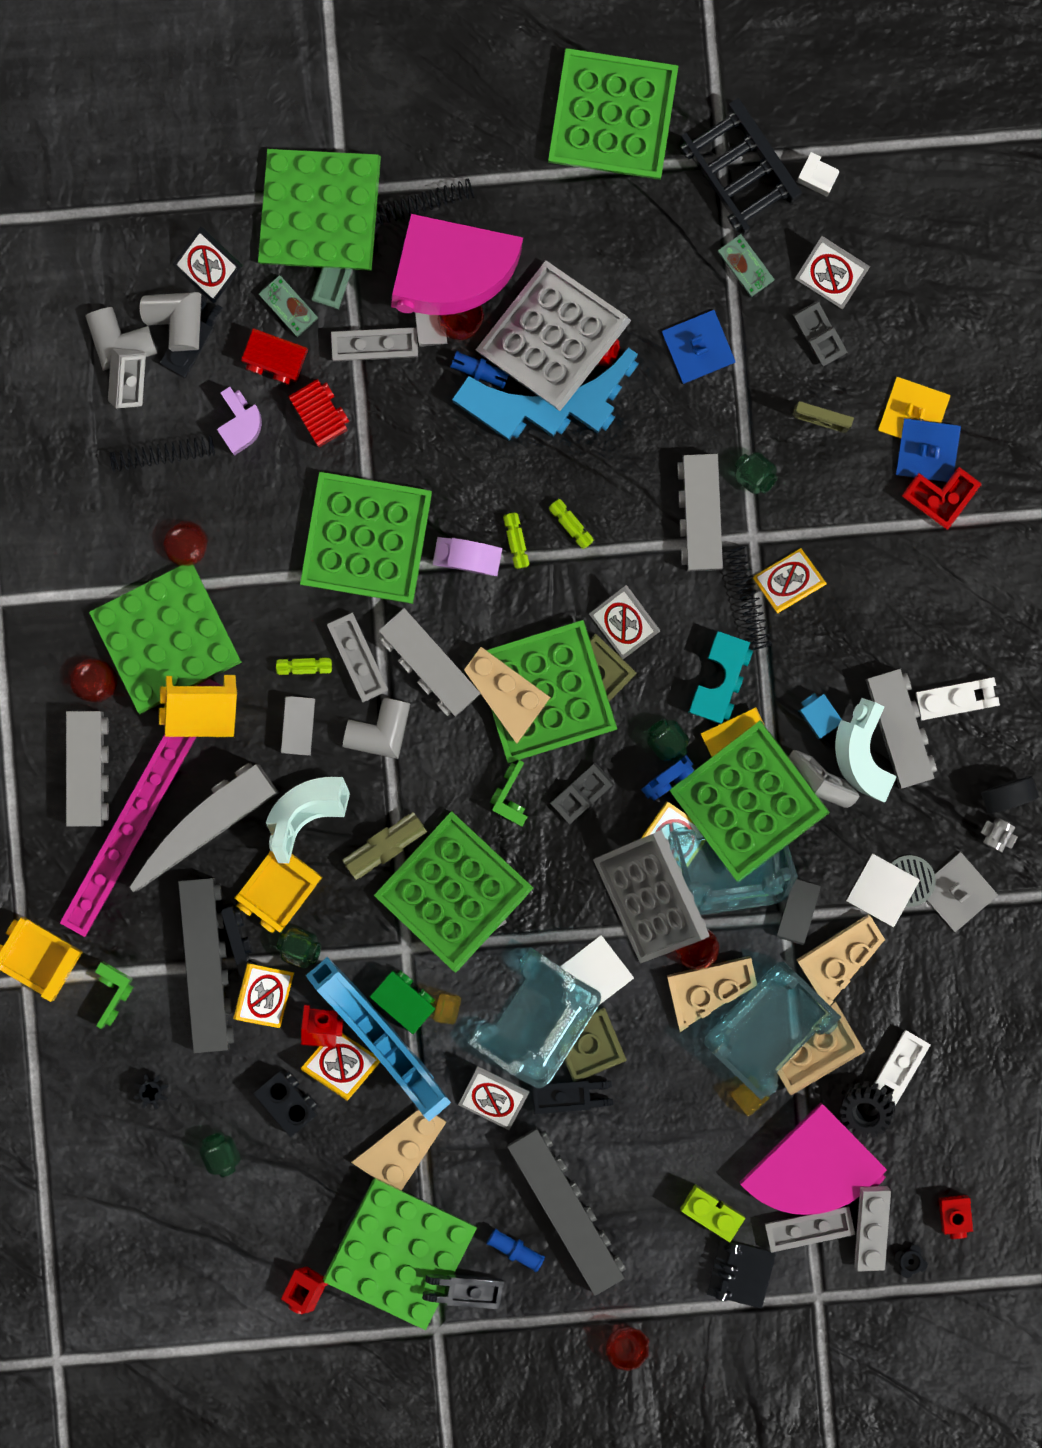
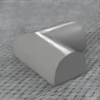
M199 292L145 295L141 298L140 315L146 325L169 324L168 348L171 351L199 350L201 294Z
M113 307L102 308L85 316L103 371L110 369L111 349L120 348L144 351L146 357L158 354L149 326L121 334Z
M382 697L377 725L348 719L342 747L399 759L410 703Z
M793 750L789 755L790 760L819 798L843 808H848L860 797L858 792L845 779L826 772L812 756L797 750Z

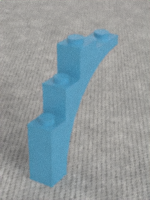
M628 348L608 370L596 379L580 386L561 411L539 396L508 394L490 388L468 376L452 400L457 406L508 441L512 436L518 438L527 425L523 422L525 418L552 437L557 432L562 435L571 422L567 418L569 414L598 434L601 428L606 431L615 419V416L612 415L614 407L606 401L608 398L612 401L616 398L622 389L619 382L624 375L627 377L632 375L639 364L635 361L638 354Z
M328 957L306 975L316 991L373 1052L428 1121H431L451 1103L423 1062L404 1044L396 1031L374 1009L365 995Z

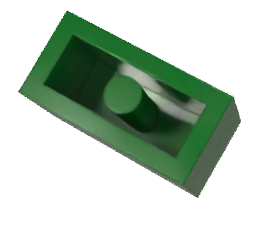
M393 970L370 998L411 1034H414L436 1009L432 1004L435 999L424 989L418 992L412 987L413 980L405 972L400 970L399 973H396Z

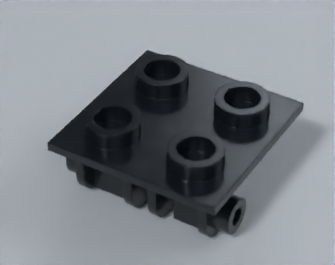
M720 1239L706 1295L716 1297V1299L721 1301L729 1300L762 1309L776 1253Z

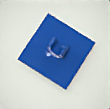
M715 310L661 331L683 384L736 363Z
M904 418L896 475L915 477L920 473L930 480L948 482L955 470L961 426Z

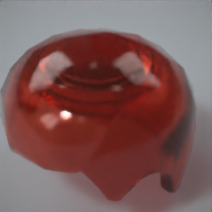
M480 305L461 313L438 315L437 320L440 329L449 338L466 340L478 332L484 319V312Z
M181 521L167 532L164 539V551L169 560L178 566H191L197 564L204 557L208 537L202 526L192 521Z
M85 659L74 667L70 675V687L73 693L78 698L90 702L106 700L113 695L117 686L115 671L110 664L98 659Z
M707 929L709 937L675 950L683 965L693 970L709 968L717 960L719 942L711 930Z
M627 1326L616 1329L611 1333L606 1344V1355L609 1362L617 1369L625 1371L639 1368L649 1357V1338L641 1330Z

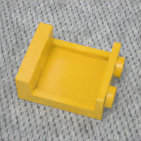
M224 675L223 686H173L172 676H166V686H160V704L165 705L164 708H159V725H164L165 737H234L237 699L235 675Z
M269 851V854L242 890L235 896V899L239 901L236 906L249 916L252 913L262 919L259 924L271 933L275 930L282 932L323 877L293 854H291L289 863H278L274 853Z
M21 917L19 921L14 919L6 932L9 936L4 946L0 944V970L40 993L44 999L52 1002L57 997L83 951L26 917Z

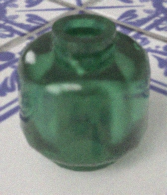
M754 452L749 456L744 454L735 464L737 468L735 474L736 481L752 494L767 493L778 479L776 465L759 452Z
M663 718L649 728L647 743L660 760L668 761L673 759V761H678L686 755L689 736L676 720H666Z
M298 927L290 928L286 934L282 933L277 942V949L280 950L281 960L299 968H306L310 964H315L321 953L322 946L318 942L317 935Z
M222 1132L206 1137L202 1141L203 1145L200 1147L199 1155L207 1172L212 1175L219 1174L220 1177L233 1174L236 1171L235 1167L241 1160V1155L234 1139L229 1135H224Z

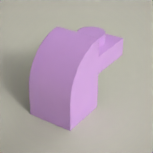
M228 387L221 394L236 417L217 430L235 456L257 439L261 431L262 419L256 405L245 410L244 406L248 403L240 390L233 392L231 387Z
M437 537L432 565L497 576L502 548L468 540Z

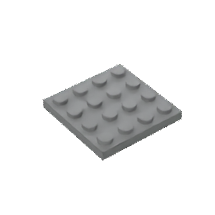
M545 261L476 348V351L554 408L561 411L631 320L551 263Z
M662 830L593 859L640 964L710 936L706 923L694 902V896L687 887L682 876V870L677 864L670 849L669 841L665 838Z

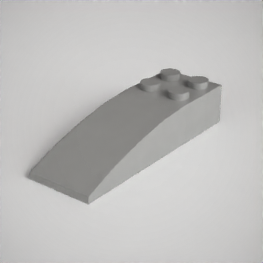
M248 763L235 772L237 778L230 783L228 780H223L211 789L214 794L189 813L147 860L130 886L133 892L139 891L279 793L262 767L258 764L252 766L251 763Z

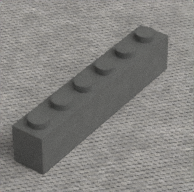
M215 878L178 881L194 1053L229 1050L230 1043H234L235 1039L233 1026H228L227 1015H232L231 998H226L225 986H229L228 969H223L222 958L227 957L226 941H221L220 929H224L223 916L221 912H218L217 901L222 900L221 884H216Z
M535 1128L509 1143L507 1147L591 1291L596 1296L625 1279L622 1271L626 1270V1267L618 1254L613 1257L609 1251L608 1246L612 1244L605 1231L601 1230L598 1232L593 1222L597 1218L589 1205L585 1207L582 1205L578 1197L583 1194L575 1180L569 1182L564 1172L568 1168L560 1155L554 1157L550 1147L553 1146V1143L547 1132L543 1131L540 1133L539 1129Z

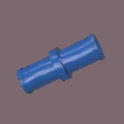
M456 351L454 359L458 361L453 360L450 368L474 376L473 379L477 381L481 379L502 389L504 388L506 381L503 379L507 380L509 376L500 368L487 364L485 359L477 360Z
M496 1228L486 1243L508 1255L507 1259L512 1262L516 1260L534 1272L539 1270L545 1256L524 1246V1242L520 1239L516 1241Z

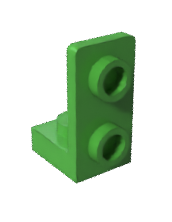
M519 760L517 765L514 763L510 764L504 775V778L508 779L507 784L503 790L497 788L490 803L494 804L492 811L523 826L528 817L523 814L525 808L512 801L508 805L503 803L524 765V762Z
M104 961L99 964L95 973L100 975L98 980L111 988L117 985L119 989L96 1026L100 1029L104 1028L106 1024L108 1026L112 1025L119 1011L115 1010L119 1001L125 1002L134 988L130 985L133 978Z

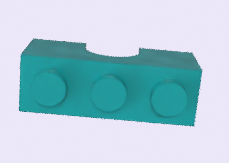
M719 631L716 632L707 659L722 666L725 673L724 681L721 686L715 689L699 685L688 713L718 724H722L723 719L729 720L734 704L729 703L733 692L739 693L744 678L739 676L742 665L748 666L753 650L748 649L750 642Z

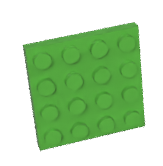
M566 48L548 163L661 180L678 65Z
M267 149L258 263L372 270L381 156L375 154Z
M319 472L300 585L413 604L432 491Z
M192 561L89 612L139 714L160 704V686H166V676H172L173 686H196L242 663Z
M584 620L487 650L551 697L518 744H516L492 710L508 763L618 729Z
M758 721L669 790L737 882H740L830 813L762 721Z
M451 811L374 896L456 973L534 887Z
M374 1177L323 1278V1282L426 1330L439 1303L423 1300V1292L433 1291L443 1294L445 1292V1286L431 1285L425 1282L426 1275H454L477 1227Z

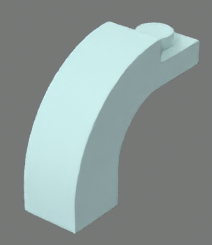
M861 698L860 703L853 711L851 723L841 720L838 726L835 741L837 763L842 775L853 788L871 798L886 802L897 776L879 768L873 761L870 753V740L884 706Z
M323 777L306 781L289 790L276 802L268 815L266 824L271 833L269 848L274 853L278 863L290 862L295 838L305 824L320 817L345 816L350 793L343 777Z

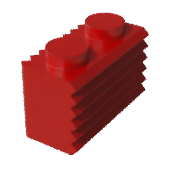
M253 328L241 361L247 364L246 370L262 375L263 371L274 374L273 380L289 385L290 380L297 382L308 349Z
M317 379L288 396L318 447L348 431L345 424L349 422V419L341 407L335 409L331 402V399L335 396L326 382L321 385Z

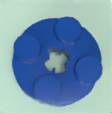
M687 755L684 756L676 764L670 766L649 782L641 791L647 798L651 797L655 801L672 788L669 784L671 781L677 784L695 771L692 768V761Z

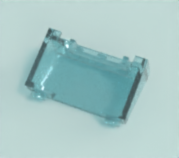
M681 827L671 831L668 837L672 854L682 870V876L689 891L694 896V902L700 915L779 903L788 897L798 877L788 845L740 882H737L704 837L697 838L695 831L687 827Z
M530 947L520 960L519 971L526 978L496 1026L491 1023L479 1026L474 1031L473 1037L468 1044L513 1076L535 1088H543L551 1081L598 1008L601 1001V993Z
M779 962L709 1032L704 1040V1045L762 1100L765 1096H770L777 1089L778 1076L776 1073L815 1033L818 1035L824 1033L828 1035L833 1032L841 1016L785 962Z

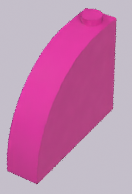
M411 214L392 293L391 307L403 313L416 312L428 315H449L465 312L484 304L500 292L512 277L520 258L523 237Z
M820 1102L739 1183L753 1197L774 1209L792 1214L812 1215L830 1212L851 1203L860 1196V1187L879 1186L886 1178L884 1173L887 1169Z

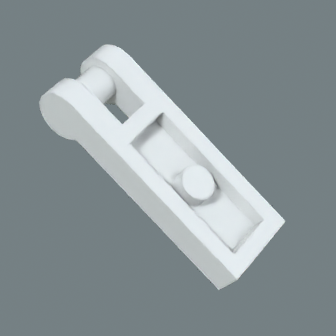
M995 677L916 692L920 720L999 706V698L995 697L993 687L996 686ZM982 689L984 700L976 701L974 690Z
M904 1030L875 1080V1083H878L877 1089L881 1090L884 1085L893 1089L891 1094L893 1096L892 1101H895V1106L930 1047L929 1043Z

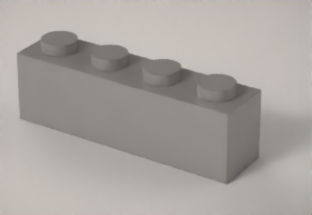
M718 454L683 455V462H677L678 480L683 479L684 491H679V508H685V519H680V536H686V548H681L682 565H687V571L722 570Z
M405 608L379 630L383 635L379 639L389 652L395 649L402 656L398 662L408 673L414 670L421 679L417 683L428 695L432 691L440 699L436 704L447 716L452 712L456 717L481 695Z
M901 669L866 679L871 700L884 706L878 723L894 774L897 776L896 781L899 789L934 779L933 772L937 771L936 764L932 755L927 756L924 745L929 744L924 728L919 729L916 718L920 717L916 701H910L908 690L912 688L907 673L902 674Z
M66 711V826H104V820L109 819V804L104 803V792L109 791V776L104 775V763L109 762V747L104 746V735L109 733V719L104 717V712Z

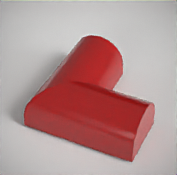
M958 467L941 490L918 473L901 496L948 530L982 483Z

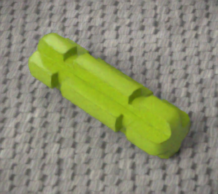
M557 499L549 506V510L555 517L558 516V521L571 537L577 539L576 543L582 549L587 548L593 543V537L588 531L585 532L583 530L584 526L570 510L567 511V506L561 499Z
M518 513L506 514L503 519L505 527H508L506 532L511 554H514V557H512L514 567L516 569L528 567L529 559L528 555L525 554L526 546L522 529L519 528Z
M315 658L292 659V661L278 659L276 661V672L279 675H289L290 672L293 674H316L319 671L320 674L332 672V660L330 658H319V660Z

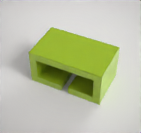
M695 1184L680 1207L681 1212L728 1242H731L744 1222L745 1216L723 1201L719 1205L720 1208L716 1206L719 1202L717 1197Z

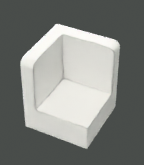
M811 152L797 183L827 197L839 174V170L821 162V157Z

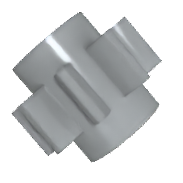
M997 817L994 823L987 821L981 831V834L986 836L983 843L999 852H1003L1005 846L1012 849L1018 836L1012 834L1015 826Z

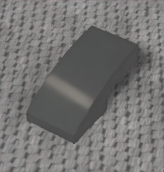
M818 301L792 315L823 367L848 353Z
M594 763L550 804L571 824L615 783Z
M793 878L785 908L782 912L776 935L777 938L804 945L821 886Z

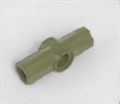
M412 812L392 827H386L371 837L364 846L344 858L343 862L355 880H357L380 863L383 865L404 851V847L427 831L416 814Z

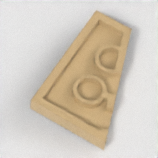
M480 647L464 669L513 740L518 744L551 697L482 647Z
M868 914L796 959L824 1006L828 1009L834 1002V998L842 989H845L850 983V979L861 966L865 965L885 939Z
M751 956L667 975L680 1032L698 1019L708 1016L713 1010L723 1004L731 1002L757 986Z
M836 1002L831 1005L826 1015L816 1022L811 1028V1032L803 1041L798 1043L776 1068L790 1095L795 1094L865 1052Z
M418 1109L351 1163L372 1177L402 1190L447 1121L438 1115L431 1121H428Z

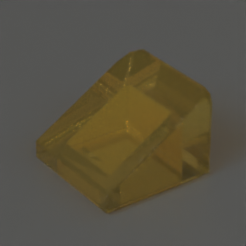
M441 992L433 1020L439 1023L455 1024L461 997Z
M752 1076L729 1093L748 1117L770 1099Z

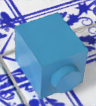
M814 693L801 702L804 707L799 712L818 739L839 726L842 719L824 694L818 697Z

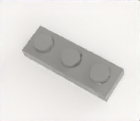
M417 327L331 332L333 362L418 357Z
M350 613L327 624L362 702H366L389 691L354 614Z
M888 1186L860 1187L854 1267L857 1271L885 1270L891 1190Z
M843 1206L826 1213L801 1215L764 1223L771 1253L855 1235L849 1206Z

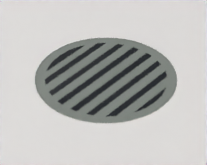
M907 855L899 857L891 863L920 880L906 905L907 907L918 906L930 898L935 889L936 878L932 867L927 861L917 856Z

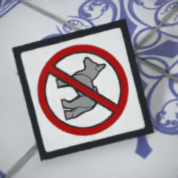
M202 227L196 231L173 263L213 303L219 299L243 266Z

